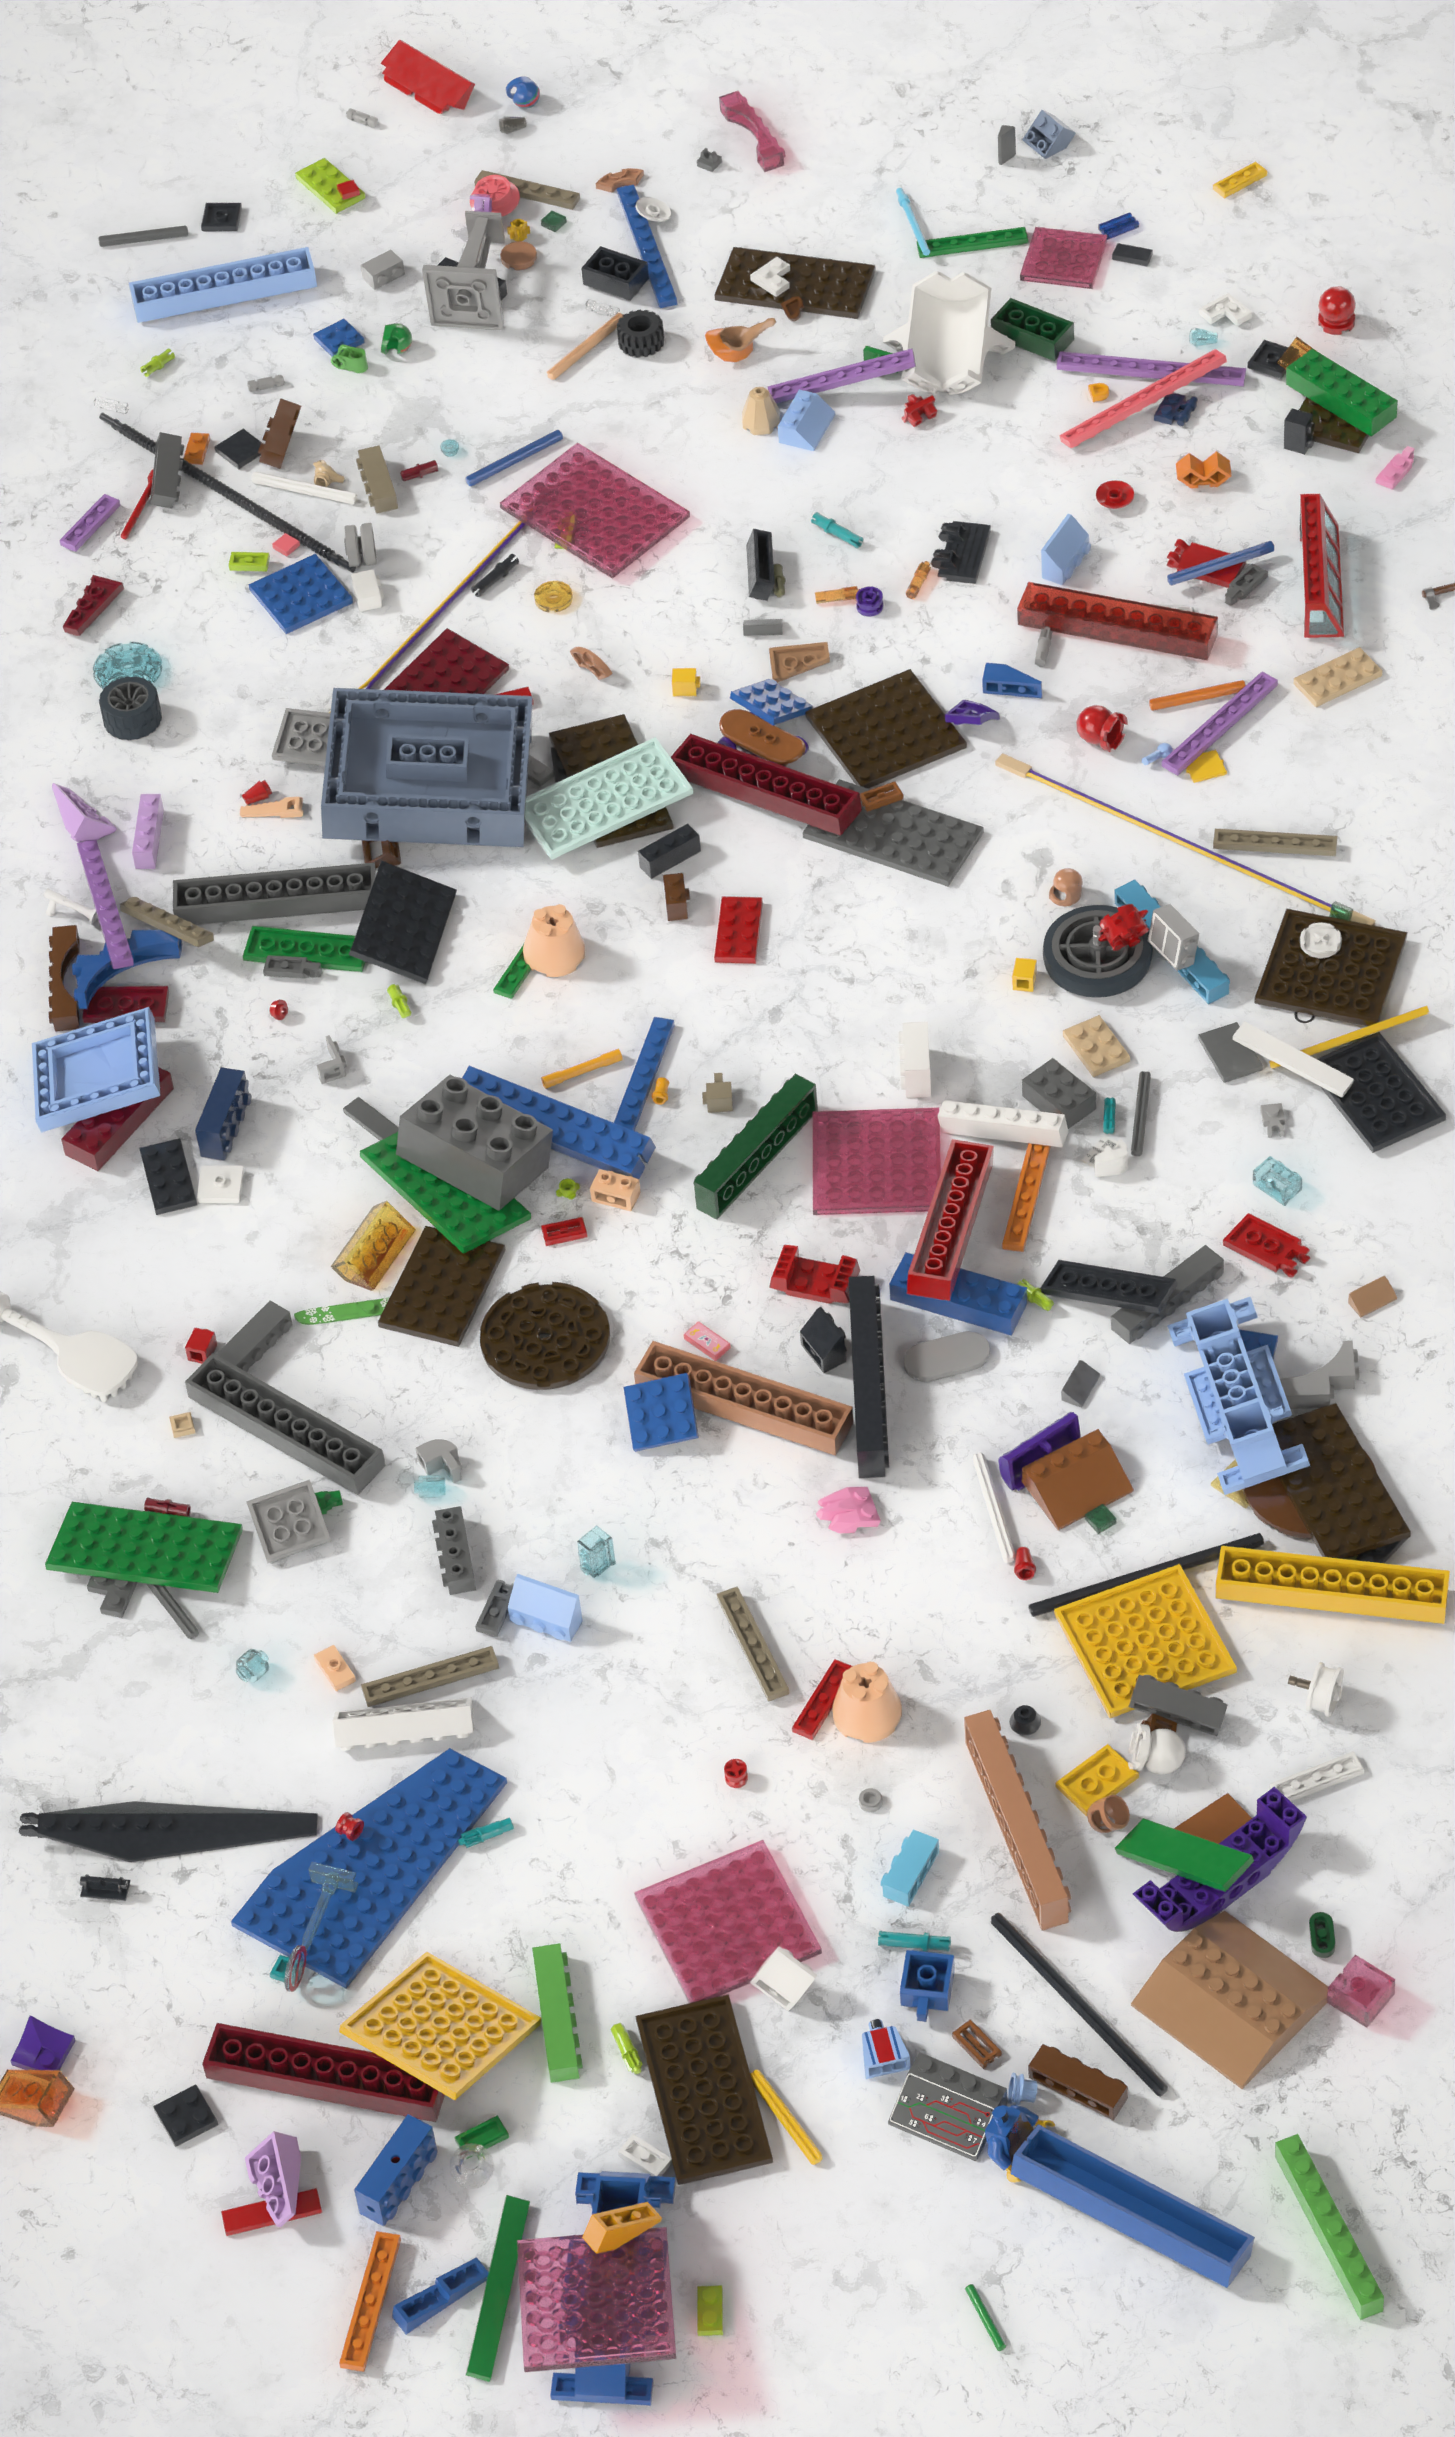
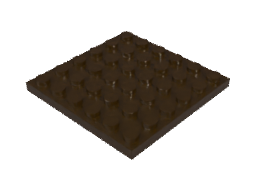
M911 669L805 711L807 720L853 782L867 789L967 748V742L951 722L945 721V713Z
M1286 908L1256 992L1254 1003L1364 1026L1379 1023L1408 932ZM1313 923L1331 924L1334 926V929L1340 931L1342 944L1336 954L1326 958H1316L1302 950L1300 945L1301 932L1309 928V925Z

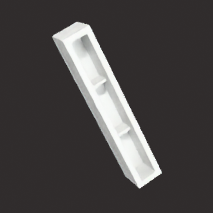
M946 1100L943 1101L938 1113L941 1132L947 1134L1063 1147L1069 1132L1065 1114Z

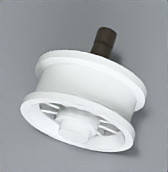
M1319 1662L1311 1681L1290 1675L1288 1684L1309 1690L1306 1711L1312 1712L1314 1709L1325 1712L1326 1717H1331L1342 1694L1343 1688L1341 1686L1344 1670L1341 1667H1338L1337 1670L1325 1667L1323 1662Z

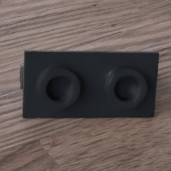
M86 1874L80 1877V1886H82L80 1897L126 1901L131 1880L124 1879L123 1877L119 1879L103 1878Z

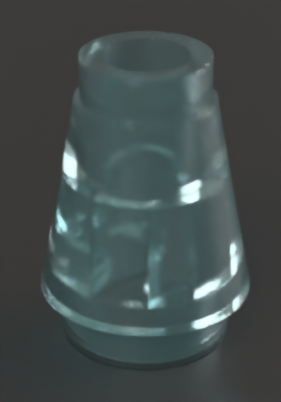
M1200 328L1190 330L1189 342L1194 344V346L1217 343V332Z

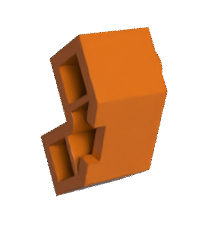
M1217 451L1203 462L1191 453H1188L1176 463L1177 479L1189 488H1198V485L1218 487L1232 476L1230 460Z

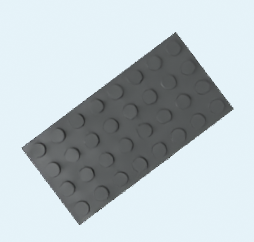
M840 779L836 783V785L859 793L870 790ZM904 800L866 812L865 806L863 807L861 801L862 811L841 836L809 824L802 832L804 839L948 887L984 833V827Z

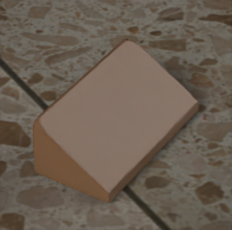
M1382 1276L1350 1292L1348 1304L1361 1318L1397 1300V1296L1386 1276Z

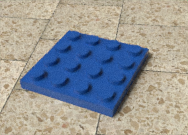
M316 554L248 584L251 593L285 634L353 604V597Z

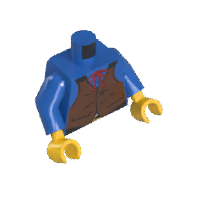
M1001 2105L994 2108L992 2112L993 2118L985 2129L988 2156L1003 2171H1007V2179L1010 2182H1020L1021 2179L1011 2175L1014 2154L1024 2141H1027L1028 2136L1034 2130V2125L1037 2126L1039 2124L1046 2128V2125L1055 2127V2123L1051 2120H1039L1038 2115L1023 2106L1011 2105L1008 2107Z

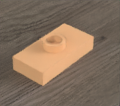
M335 1645L314 1654L315 1661L335 1691L356 1682L354 1674Z

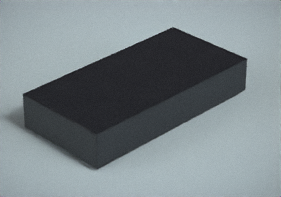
M1117 243L1112 253V260L1148 266L1153 250Z

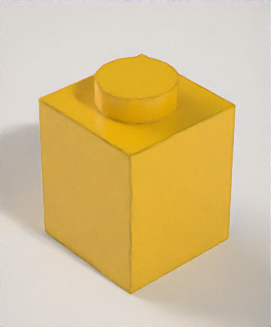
M672 668L673 696H697V688L701 687V678L697 676L696 668Z
M1016 958L1012 975L1013 990L1034 991L1037 976V960Z

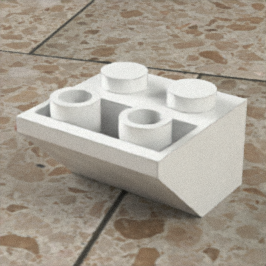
M779 1946L766 1959L750 1983L789 2011L817 1977V1974L813 1972L809 1965L795 1959L789 1950L782 1949Z

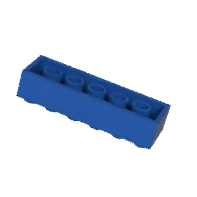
M905 1252L889 1283L890 1300L1012 1336L1028 1304L1027 1287L960 1268L950 1301L907 1294L908 1272L914 1254Z

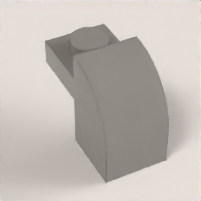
M435 1439L416 1447L418 1462L428 1476L444 1468L453 1483L462 1480L460 1473L462 1465L459 1461L457 1447L452 1442Z

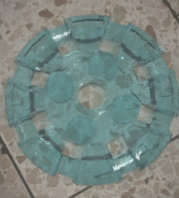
M131 641L128 644L118 643L105 649V652L96 658L93 664V677L102 689L110 683L111 679L115 681L116 679L128 676L144 678L151 683H155L162 672V659L159 653L154 648H149L147 644Z

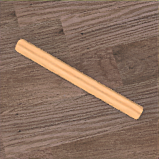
M617 313L547 371L548 378L555 380L617 328L618 320L623 318L624 314Z

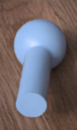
M1168 743L1160 744L1157 747V751L1142 758V763L1148 765L1161 757L1166 758L1173 751L1172 746Z

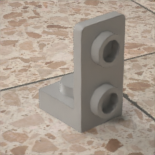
M330 1035L325 1037L328 1051L333 1060L317 1065L321 1084L345 1077L344 1068L347 1067L344 1056H339L338 1054L340 1050L337 1042H333Z

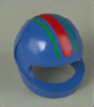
M521 76L507 84L506 94L509 98L513 99L515 105L526 109L533 107L538 102L540 89L529 77ZM513 87L517 88L515 94L511 93Z

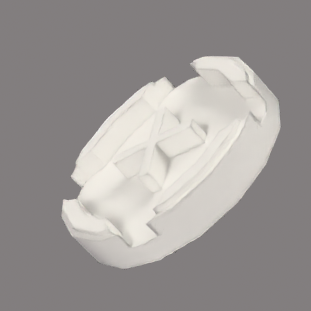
M1322 922L1309 925V928L1304 929L1300 936L1302 950L1316 958H1326L1336 954L1342 944L1340 931L1334 929V926Z

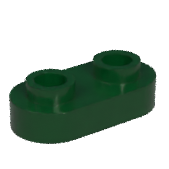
M1325 1912L1314 1913L1309 1919L1311 1950L1317 1957L1328 1958L1335 1952L1333 1919ZM1325 1946V1947H1327V1948H1326V1949H1321V1948H1319V1947Z

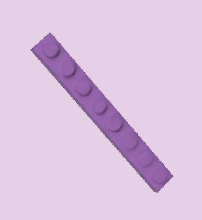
M908 349L768 386V390L777 404L794 399L799 389L819 393L916 367L913 349Z
M1262 671L1162 760V767L1178 776L1276 688L1278 680Z

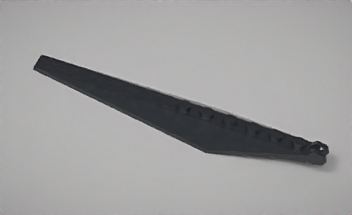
M132 1801L39 1814L26 1812L21 1814L20 1821L24 1824H38V1826L22 1825L19 1828V1833L21 1836L48 1838L126 1862H136L317 1835L318 1813Z

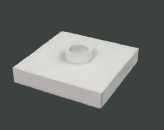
M201 1166L197 1202L240 1203L244 1167Z

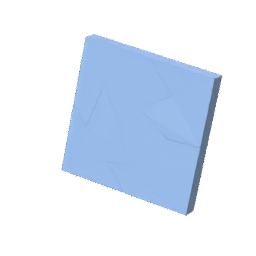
M149 1007L32 1043L35 1119L41 1133L160 1096L155 1018Z

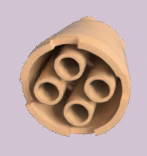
M561 904L547 906L534 911L523 946L525 963L530 966L532 971L535 969L545 973L547 977H560L574 972L585 957L584 941L571 913Z
M871 1661L855 1665L843 1673V1679L833 1703V1719L837 1729L844 1736L863 1740V1743L880 1741L890 1736L895 1731V1727L902 1717V1705L887 1674L877 1663Z

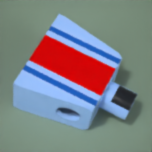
M881 2019L870 2021L868 2024L870 2031L862 2034L865 2078L869 2079L909 2070L911 2068L910 2056L896 2027L884 2028Z

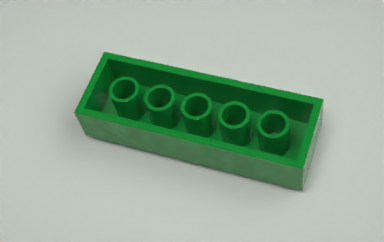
M1314 349L1309 350L1286 367V385L1371 437L1397 418L1398 400Z

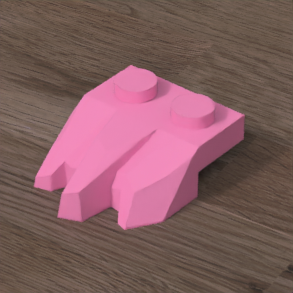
M846 1487L818 1501L819 1505L824 1508L820 1509L816 1515L820 1520L831 1521L829 1529L837 1533H855L858 1527H878L881 1521L868 1487Z

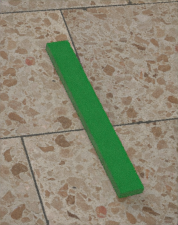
M509 2195L505 2197L466 2376L488 2382L491 2380L530 2205L528 2200Z

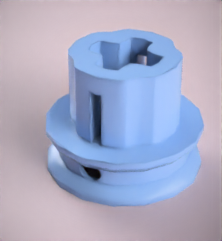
M1012 2073L1008 2088V2104L1015 2102L1016 2105H1020L1021 2101L1034 2103L1037 2094V2081L1024 2079V2074L1017 2076L1016 2073Z

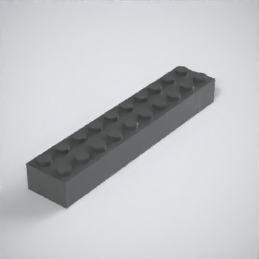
M375 862L173 880V914L192 924L198 925L364 910L376 876Z
M214 1353L185 1381L190 1399L356 1495H359L386 1466L383 1450Z

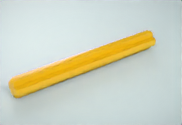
M758 2069L751 2072L753 2086L810 2163L816 2165L823 2159L822 2153L762 2072Z

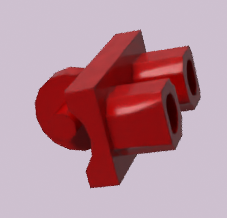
M909 395L908 402L905 403L904 416L901 419L904 423L909 421L913 427H916L923 421L922 414H925L928 419L936 417L938 412L934 405L936 399L933 395L925 399L922 396Z

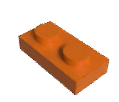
M191 433L183 459L191 464L203 465L210 442V435L208 433Z

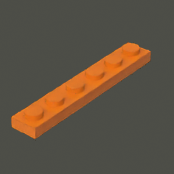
M376 2231L340 2358V2368L365 2372L401 2242V2237L398 2234Z

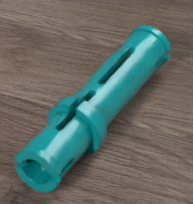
M819 512L813 514L812 517L816 520L811 519V523L821 527L824 532L837 536L857 549L861 547L862 543L859 540L863 542V537L837 524L834 519L826 518Z
M879 1931L878 1946L923 1949V1952H928L929 1950L950 1952L951 1936H933L926 1932L924 1935Z

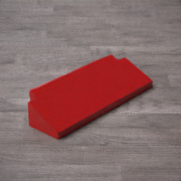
M398 40L380 63L386 67L382 72L386 83L406 95H412L414 92L416 101L438 114H443L445 110L448 111L450 106L464 110L475 86V83L403 40Z

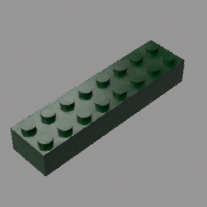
M796 1073L790 1080L785 1081L783 1087L772 1095L770 1101L759 1109L758 1114L746 1123L744 1129L733 1137V1140L727 1147L722 1148L720 1154L709 1162L707 1168L701 1174L695 1177L693 1184L696 1209L717 1220L818 1112L815 1083Z

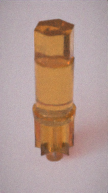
M928 561L921 562L915 571L914 577L905 593L907 598H916L921 586L927 579L931 570Z
M857 586L815 592L816 604L856 599V593L860 589Z

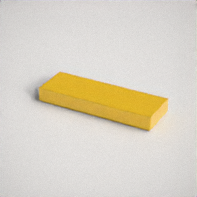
M1255 161L1213 184V190L1225 199L1267 176V170Z

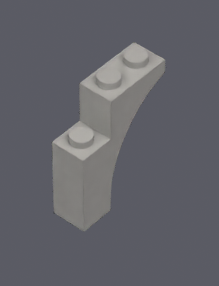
M1352 1340L1343 1341L1336 1356L1322 1368L1302 1376L1279 1378L1290 1409L1322 1408L1330 1405V1399H1334V1390L1355 1389V1380H1359V1367H1355V1363L1358 1362V1351L1353 1349Z

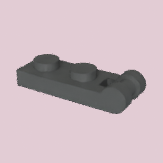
M498 1579L476 1623V1632L495 1637L498 1636L509 1613L508 1605L514 1583L509 1585L505 1584L503 1580Z

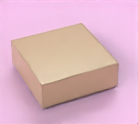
M191 1412L169 1417L174 1438L195 1433Z

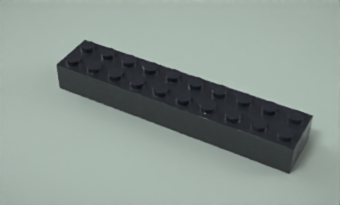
M874 1275L848 1277L859 1478L885 1477V1468H889L883 1338L882 1332H880L882 1331L881 1315H877L881 1314L880 1298H876L880 1297V1286L875 1284Z

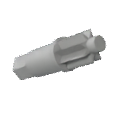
M1050 627L1041 629L1038 639L1035 665L1039 667L1045 666L1053 633V631H1050Z

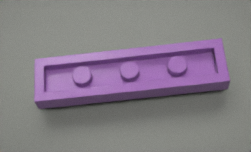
M104 494L59 540L60 545L76 552L121 506L120 500Z

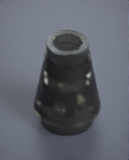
M504 116L502 119H499L501 133L509 134L527 126L525 117Z

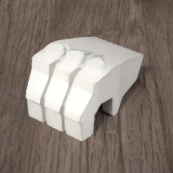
M1122 1139L1118 1140V1149L1113 1150L1107 1145L1105 1146V1151L1095 1156V1177L1118 1175L1128 1170L1129 1153L1127 1151V1144Z

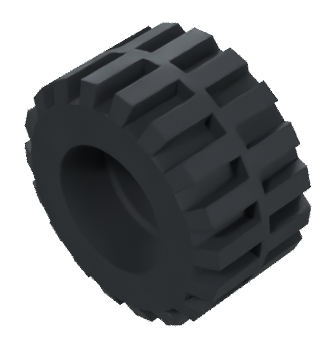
M641 309L630 311L629 314H624L623 318L618 320V345L620 350H623V353L629 354L631 357H648V355H654L656 351L659 352L661 347H663V321L655 312H649V310L641 311Z

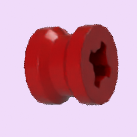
M731 1759L726 1762L724 1774L727 1785L732 1788L743 1787L748 1781L746 1763L741 1759Z
M345 1812L337 1821L335 1831L340 1835L345 1834L349 1840L355 1841L364 1828V1821L359 1818L355 1819L352 1814Z

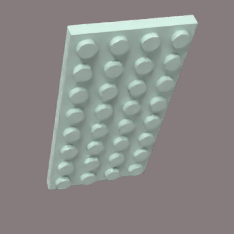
M655 737L527 796L525 823L552 860L694 793L692 786Z

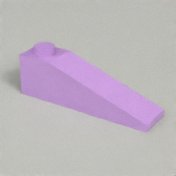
M56 783L52 784L65 828L71 834L73 840L79 843L87 840H98L116 831L117 828L105 816L100 818L96 814L97 810L83 803L84 800L70 788Z
M273 2131L245 2157L250 2181L257 2185L259 2189L257 2193L260 2198L265 2199L267 2203L266 2209L276 2226L282 2227L296 2213L301 2154L297 2137Z

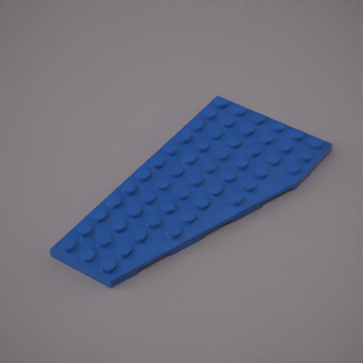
M449 1748L354 1813L353 1818H359L364 1821V1828L355 1841L349 1840L345 1834L340 1835L335 1831L334 1827L275 1867L231 1920L232 1927L294 1959L300 1947L305 1946L307 1953L305 1967L347 1989L458 1847V1839L462 1838L461 1834L473 1828L505 1787L507 1778ZM301 1952L302 1957L300 1962L304 1966V1953Z

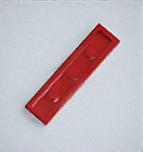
M836 1659L833 1660L792 1726L793 1733L810 1740L814 1739L833 1708L835 1697L843 1679V1673L853 1666Z
M317 2188L297 2193L296 2213L288 2221L322 2213ZM266 2201L221 2211L226 2236L275 2225L266 2209Z

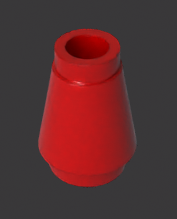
M259 780L241 796L246 805L267 799L273 793L266 780L262 782Z
M1020 1547L1016 1551L1014 1573L1020 1580H1030L1036 1573L1035 1563L1027 1547Z

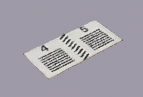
M1104 1135L1081 1161L1095 1168V1156L1105 1151V1146L1107 1145L1115 1150L1118 1142Z

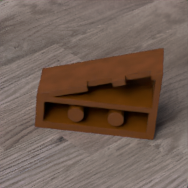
M280 398L274 418L270 417L267 428L270 430H265L262 439L266 442H261L258 451L261 454L259 462L281 469L302 407L301 405Z

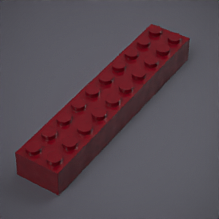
M691 733L670 757L690 783L839 836L845 832L862 811L859 792Z
M216 2023L202 2063L207 2079L405 2117L409 2114L417 2119L437 2122L445 2094L374 2052L222 2023Z

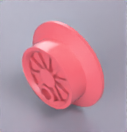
M489 175L477 182L471 194L490 195V198H492V212L501 213L502 217L511 213L520 201L518 188L501 175ZM470 199V206H471V208H472L473 211H474V200H471V199Z

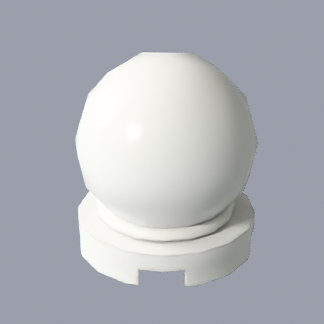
M1137 1724L1139 1730L1133 1731L1128 1753L1133 1754V1762H1128L1129 1769L1141 1771L1145 1765L1153 1773L1170 1774L1180 1768L1185 1759V1745L1182 1738L1176 1732L1169 1729H1155L1150 1732L1149 1725Z

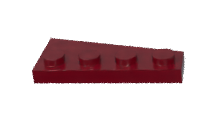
M92 575L90 585H86L84 589L85 594L82 598L78 599L76 609L71 611L62 626L64 632L80 636L124 590L123 583Z

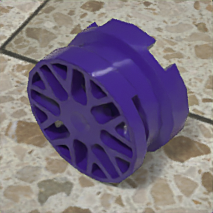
M867 586L858 590L856 593L858 613L867 617L881 613L883 610L882 591L873 586Z

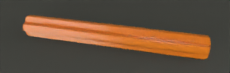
M1244 680L1162 696L1150 699L1149 706L1154 711L1236 694L1246 685Z

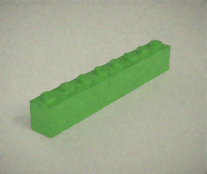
M1298 2134L1275 2142V2158L1359 2319L1363 2320L1383 2312L1384 2296Z

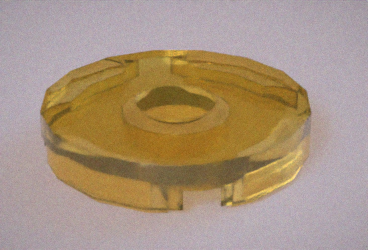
M548 581L541 584L535 590L534 598L536 606L544 612H549V610L560 612L571 605L573 595L572 589L568 584L561 581Z

